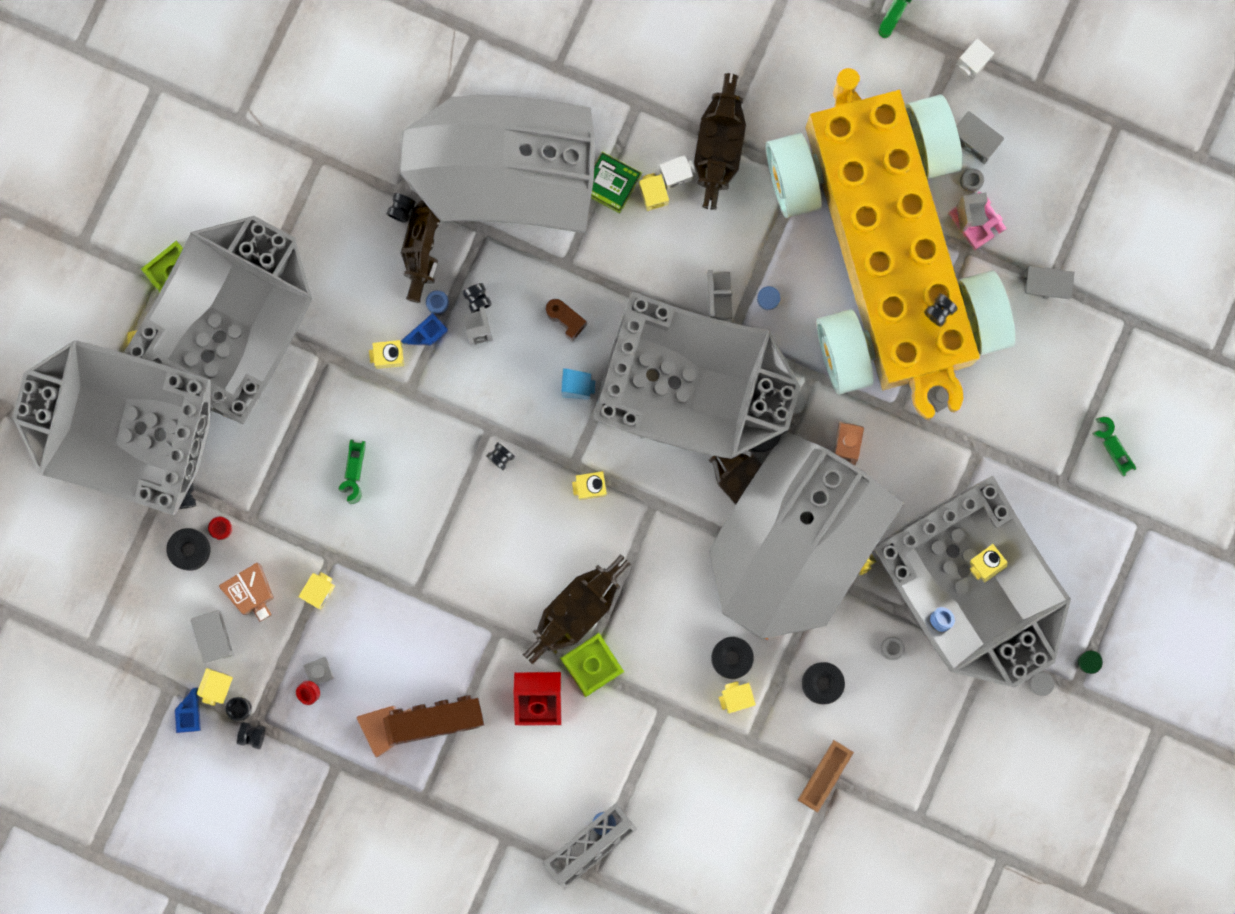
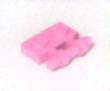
M988 197V202L984 207L989 221L981 226L968 227L966 231L962 232L974 250H977L995 237L990 230L991 228L995 227L999 234L1007 229L1002 222L1003 218L1000 214L997 215L990 206L991 202ZM956 207L948 214L960 229Z

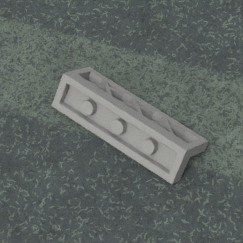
M615 803L543 862V865L563 889H566L635 832L637 828ZM614 812H617L623 821L616 827L608 826V818ZM603 829L602 838L599 841H589L591 831ZM585 844L582 855L579 857L571 856L574 845ZM557 859H566L565 869L557 874L551 864Z

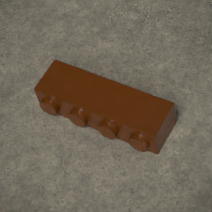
M471 695L458 697L457 702L449 703L448 700L434 702L435 706L426 708V704L413 706L412 711L403 712V709L389 711V715L383 718L388 745L394 746L484 726L479 698L471 699Z

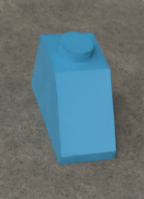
M563 368L562 398L590 400V394H595L596 380H591L592 375L590 373Z

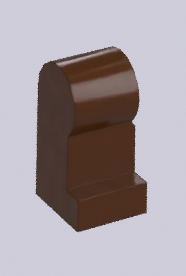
M552 299L547 303L546 313L548 318L564 326L567 329L565 336L573 342L587 326V321L560 299Z

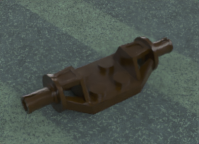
M731 73L724 74L722 93L712 94V101L701 117L694 167L699 178L697 184L706 188L702 205L704 209H708L710 200L712 201L710 210L717 209L719 190H728L730 181L739 171L746 122L742 109L743 98L735 95L739 78L736 74H733L731 83H729Z
M423 200L411 211L401 249V256L406 268L403 275L411 280L406 300L414 303L421 302L424 284L435 283L433 276L439 261L429 256V253L434 246L433 238L440 220Z
M749 451L732 459L712 456L708 460L713 465L717 485L735 506L762 466L754 454ZM717 458L720 459V461H721L722 464L724 465L726 471H724V469L722 468V466H721V464L719 463V461H718Z
M621 554L607 569H602L597 565L596 569L577 576L545 608L537 630L534 629L532 631L537 636V641L522 654L528 659L535 653L528 660L532 665L547 650H552L557 654V650L578 643L610 610L616 590L621 588L616 578L631 565L625 560L621 566H618L625 559ZM565 635L563 639H561L559 642L552 646V644H554L557 640H559L561 637Z

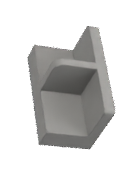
M970 111L964 115L956 126L961 147L984 165L1004 140L1003 136Z
M986 192L964 195L956 205L961 232L966 231L968 227L981 226L986 223L984 207L988 202Z
M1028 266L1024 273V279H1027L1025 293L1043 296V299H1048L1049 297L1071 299L1075 272Z
M708 270L709 317L732 319L730 272L713 273V270Z
M480 307L478 312L464 316L466 333L471 346L493 340L484 307Z
M216 610L191 618L194 634L204 663L234 656L221 611Z

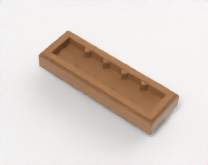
M833 740L797 800L818 813L854 752Z

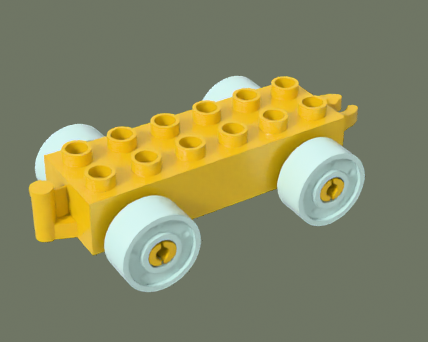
M845 68L838 73L833 90L834 107L809 115L805 129L813 154L811 155L802 133L767 141L766 156L769 172L779 206L786 218L821 209L819 184L822 183L864 327L863 331L852 309L817 318L816 324L820 348L835 392L839 395L872 386L873 370L871 361L873 360L882 391L909 384L912 390V402L917 413L924 419L929 420L935 415V409L927 399L930 388L934 386L943 387L948 393L947 405L949 411L957 412L962 406L964 397L963 388L955 377L954 371L972 366L980 359L981 355L1015 345L1013 315L1004 286L994 270L956 279L927 181L931 178L960 171L962 168L959 134L952 111L945 97L940 94L905 105L901 90L899 89L862 99L855 91L858 82H860L858 72L852 68ZM940 293L948 297L957 306L956 312L946 318V322L942 327L935 325L924 314V310L935 303V298Z

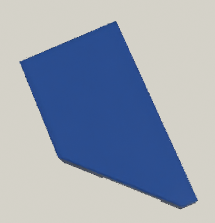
M432 313L404 337L401 342L405 345L432 346L448 332V329Z
M193 688L175 709L176 733L201 731L198 688Z

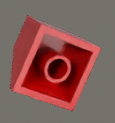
M514 672L515 726L561 725V672Z

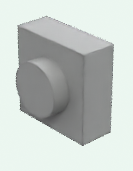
M935 386L928 391L927 397L936 412L948 406V393L943 387Z
M326 657L303 665L309 681L314 682L316 685L334 679Z

